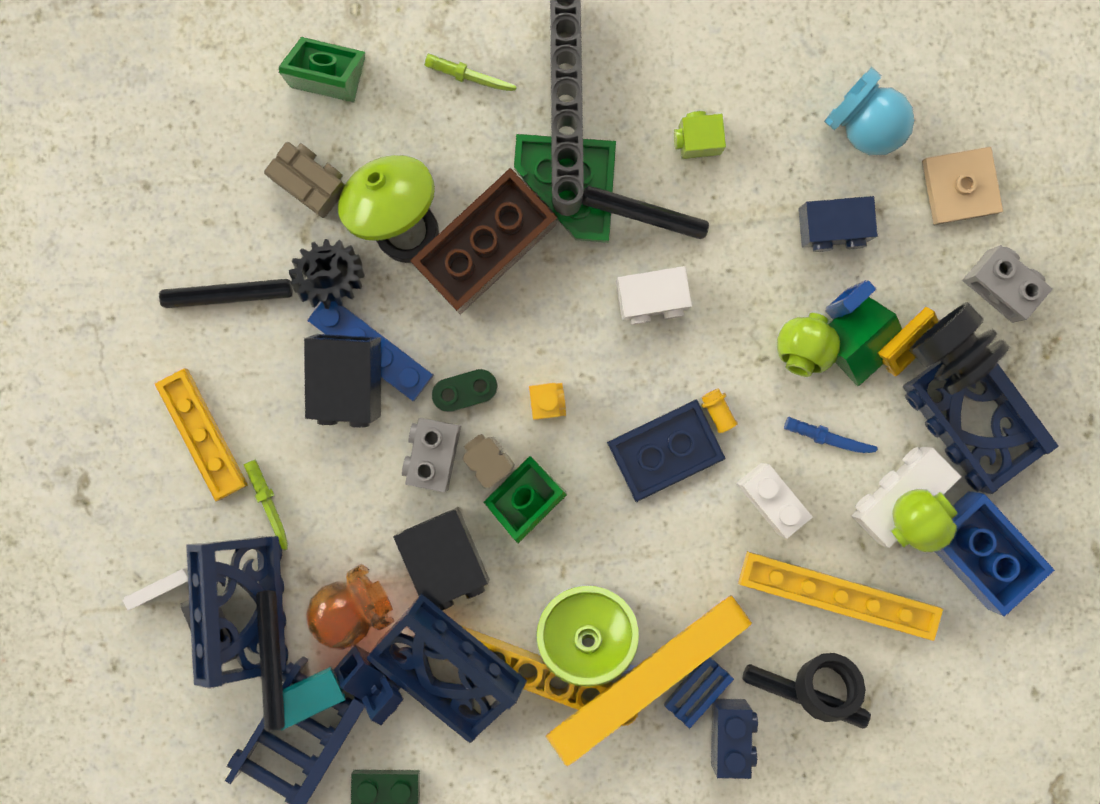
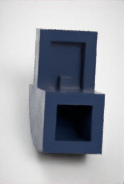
M354 645L333 671L341 689L361 699L371 721L381 726L404 700L399 691L401 687L367 660L369 652Z

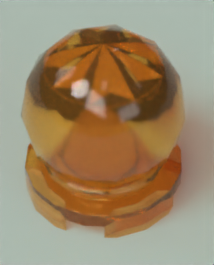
M363 564L356 566L347 572V582L336 581L325 585L310 599L306 612L308 630L319 643L330 649L343 650L355 646L369 634L372 626L380 631L395 622V619L391 616L388 617L387 613L392 611L393 608L379 581L372 583L365 575L369 573L368 567Z

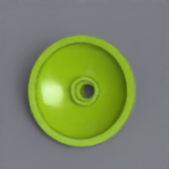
M391 155L372 160L360 167L344 185L338 200L339 218L351 234L361 239L384 240L398 236L416 225L430 208L435 192L433 177L421 161L410 156Z
M579 586L560 593L545 607L537 626V645L543 662L555 676L576 686H600L618 678L630 666L638 648L639 630L633 611L620 596L602 587ZM590 638L595 643L591 647H585L582 642Z

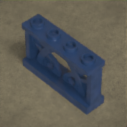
M941 361L931 365L914 379L903 385L904 390L907 392L905 395L907 402L916 411H921L927 420L925 422L927 429L936 438H941L947 447L945 448V453L956 465L960 464L966 472L964 476L966 482L976 492L994 494L998 491V488L1036 460L1059 447L998 363L985 377L979 380L985 388L981 395L975 394L967 387L953 395L948 394L944 388H938L935 390L941 393L942 398L939 402H934L928 395L927 389L929 383L935 380L934 375L943 364ZM976 383L970 387L976 389ZM964 396L976 402L992 400L996 402L998 407L991 418V431L994 437L978 436L962 430L961 409ZM946 410V418L941 411ZM1004 417H1007L1012 424L1009 429L1002 427L1006 436L1002 435L1000 429V421ZM1026 443L1029 449L1014 460H1011L1008 448ZM966 445L973 446L975 448L972 450V452H970ZM994 449H999L1002 456L1001 467L997 472L988 474L981 467L980 459L983 456H987L990 460V465H993L996 460Z
M278 536L186 544L194 685L214 688L223 686V684L261 676L260 662L257 664L251 663L244 653V649L247 647L250 652L259 654L257 651V644L259 643L257 607L251 619L240 633L232 622L219 617L218 607L224 605L232 597L236 584L241 586L253 598L255 603L257 592L265 590L276 592L282 673L286 672L288 649L285 645L284 628L286 626V615L283 611L282 603L284 581L281 577L280 561L282 559V548L279 544ZM236 549L230 565L216 562V551ZM248 550H256L258 570L255 571L252 568L254 559L246 561L242 570H240L239 565L242 556ZM226 578H228L226 589L224 593L219 596L217 591V583L220 582L221 585L225 587ZM221 628H225L228 631L231 637V642L229 641L228 636H225L224 639L220 642ZM236 656L242 668L222 671V664Z
M422 594L419 595L385 635L380 638L367 656V660L469 743H472L506 709L509 710L516 704L527 682L524 677ZM405 627H408L415 633V636L413 638L401 632ZM394 643H403L410 647H402L400 649ZM428 657L437 660L447 659L458 668V675L462 684L438 680L432 674ZM491 695L496 701L490 705L485 696ZM474 699L481 707V714L473 708L475 704Z

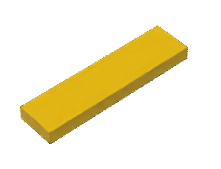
M183 368L155 383L215 502L248 486L189 370Z

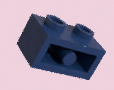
M874 196L807 201L798 208L802 248L812 247L813 252L833 250V245L846 244V249L867 247V242L878 237Z
M716 699L712 703L711 766L717 778L751 779L752 767L757 766L756 746H752V733H757L758 718L757 713L753 712L745 699Z

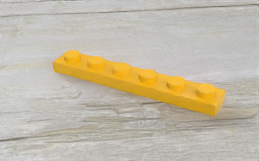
M749 551L746 552L738 584L932 641L935 640L943 608Z

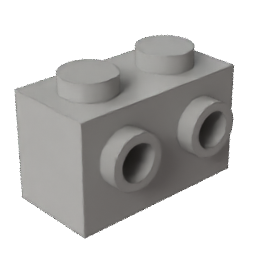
M1000 245L987 250L962 281L1012 323L1027 320L1052 291V288L1045 283L1046 279L1040 272L1029 269L1020 262V257L1015 251Z
M419 418L418 424L412 423L408 439L409 443H413L411 457H405L402 467V476H407L405 485L440 492L448 491L461 425L426 418Z

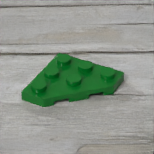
M516 134L514 170L553 212L557 220L575 241L609 243L610 212L582 204L577 213L565 216L559 214L553 208L551 136ZM583 139L584 189L587 186H593L613 192L616 141ZM568 158L559 161L561 166L567 168L576 164ZM563 191L559 194L560 198L566 201L576 198V195L571 191Z

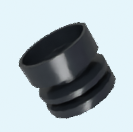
M969 302L960 305L938 321L909 349L923 367H929L939 361L943 363L935 373L934 379L940 382L950 377L943 387L950 395L975 384L985 377L1009 350V346L1004 340L991 344L997 336L994 329L978 336L974 334L984 319Z

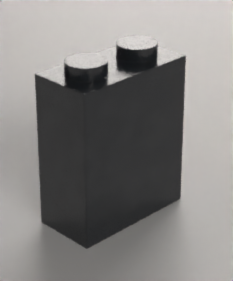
M315 334L304 338L305 419L317 420L319 425H335L338 421L349 422L351 427L363 428L370 426V423L381 417V337Z
M459 507L393 536L418 596L420 594L424 595L442 611L453 606V599L462 595L470 599L485 592L484 586L488 585L490 579Z

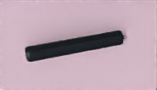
M587 186L583 191V205L698 239L705 238L708 233L709 222L593 186Z
M278 279L163 289L159 292V302L161 307L175 308L290 298L293 295V287L290 280Z
M265 590L256 594L264 729L266 731H276L285 727L277 595L273 590Z
M751 664L746 666L742 677L745 683L800 704L797 699L795 681ZM814 689L818 698L829 707H839L845 703L841 699ZM860 707L857 712L842 719V721L864 729L869 724L871 714L866 709Z

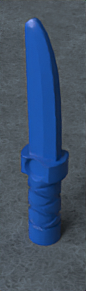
M788 417L784 424L785 430L814 439L815 443L821 445L826 443L859 453H873L878 450L877 446L828 432L829 428L819 425V427L809 425V423L800 422V420Z

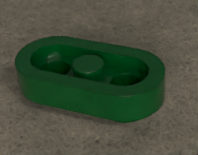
M483 369L442 379L435 384L432 390V400L437 408L446 412L490 401L496 395L498 389L497 380L492 373ZM481 379L486 382L487 387L485 391L477 392L475 390L474 384L477 380ZM446 389L454 391V398L449 402L445 401L442 396L443 391Z

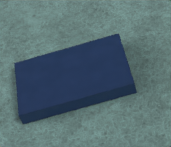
M697 399L607 441L635 502L726 459Z

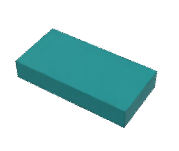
M331 667L283 689L285 727L281 731L345 700V694Z

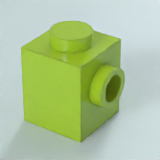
M695 111L686 114V117L681 119L678 129H674V145L676 150L681 149V159L719 156L726 148L723 114L706 115L705 111Z

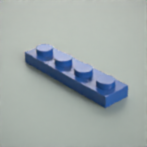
M336 301L331 302L329 309H325L323 302H321L307 320L324 334L381 337V377L412 401L416 400L434 376L343 305L339 306Z

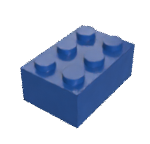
M968 491L953 505L958 513L957 516L952 518L957 526L953 540L945 548L935 551V553L988 610L1005 617L1055 570L985 494Z

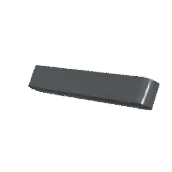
M550 0L552 204L556 212L561 215L570 216L577 213L581 208L584 191L581 0ZM565 1L571 3V5L561 6L559 3ZM567 32L570 33L572 36L569 38H563L559 36V34ZM567 63L572 65L573 68L564 70L559 65ZM562 95H570L574 98V100H572L571 102H563L559 99V97ZM567 126L574 129L575 132L566 135L562 134L559 129ZM568 158L576 164L567 168L561 166L559 161ZM563 191H571L576 195V198L566 201L561 199L559 194Z

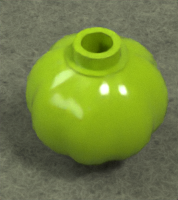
M810 313L808 317H797L784 324L777 338V351L780 359L787 363L785 367L788 371L799 376L810 377L812 373H822L828 370L836 362L840 350V339L837 332L828 325L829 320L827 317L818 313Z
M926 489L911 490L903 494L894 505L892 515L896 527L891 532L903 548L910 544L911 547L922 552H935L945 548L953 540L957 526L952 518L957 516L958 513L941 492L933 496Z

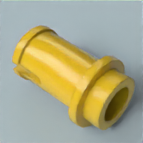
M719 388L703 395L701 398L704 403L701 406L702 408H707L717 427L718 433H723L738 425V422L735 420L724 399L727 395L721 393Z

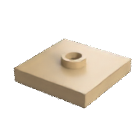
M991 147L928 157L922 160L934 225L1003 212Z

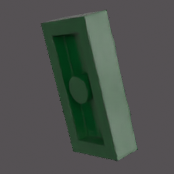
M353 770L351 773V804H420V770Z

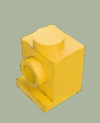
M562 383L529 386L533 420L566 416Z

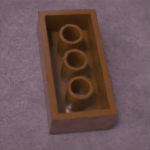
M509 168L410 262L461 315L557 225V217L522 179Z

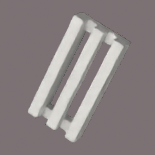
M187 567L124 597L123 602L127 611L188 582Z

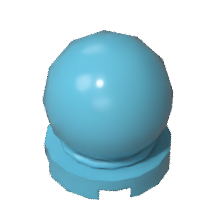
M872 67L844 96L843 102L836 109L832 110L824 122L833 130L837 129L840 125L845 126L847 138L857 150L869 156L887 155L903 146L911 136L914 126L913 107L901 92L893 88L879 87L877 82L882 75Z

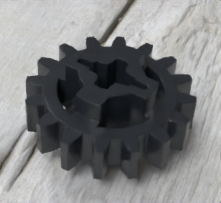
M325 239L323 246L319 247L315 242H312V250L308 252L302 248L299 250L302 258L292 259L294 269L289 270V275L292 279L290 283L294 292L298 293L302 302L309 299L311 306L314 308L319 302H323L325 309H329L333 301L342 306L343 297L346 296L353 299L352 289L362 288L360 279L364 278L365 274L359 254L355 255L351 245L344 249L343 243L340 240L334 246L330 245L328 239Z

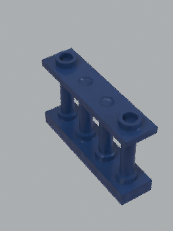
M303 656L295 664L289 662L286 666V672L282 673L283 689L308 678L301 671L309 659ZM347 697L344 701L332 706V708L338 711L337 715L342 717L336 728L331 725L327 728L311 717L295 724L321 740L319 744L323 745L324 749L319 757L314 754L310 757L271 732L264 729L263 716L244 750L242 751L238 748L228 762L227 767L231 771L225 782L231 784L242 771L285 797L284 802L287 804H307L365 708L362 700L354 697V699ZM258 743L302 768V773L307 775L303 784L300 786L295 783L293 786L250 760L249 758Z

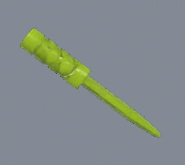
M429 53L426 56L425 67L454 76L457 81L463 82L466 79L504 91H515L517 89L514 84L468 69L465 63L459 62V64H455Z
M256 459L244 464V468L248 472L247 474L257 495H255L257 503H262L273 531L279 538V544L285 551L288 549L285 530L271 498L275 495L272 489L268 488Z

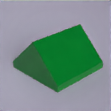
M301 37L279 65V74L290 88L354 103L365 60V52Z
M868 297L851 313L833 319L828 325L837 332L840 339V350L835 363L856 386H860L883 365V358L879 356L878 352L902 330L897 315L871 297Z
M529 456L483 503L514 541L519 544L567 496V492Z

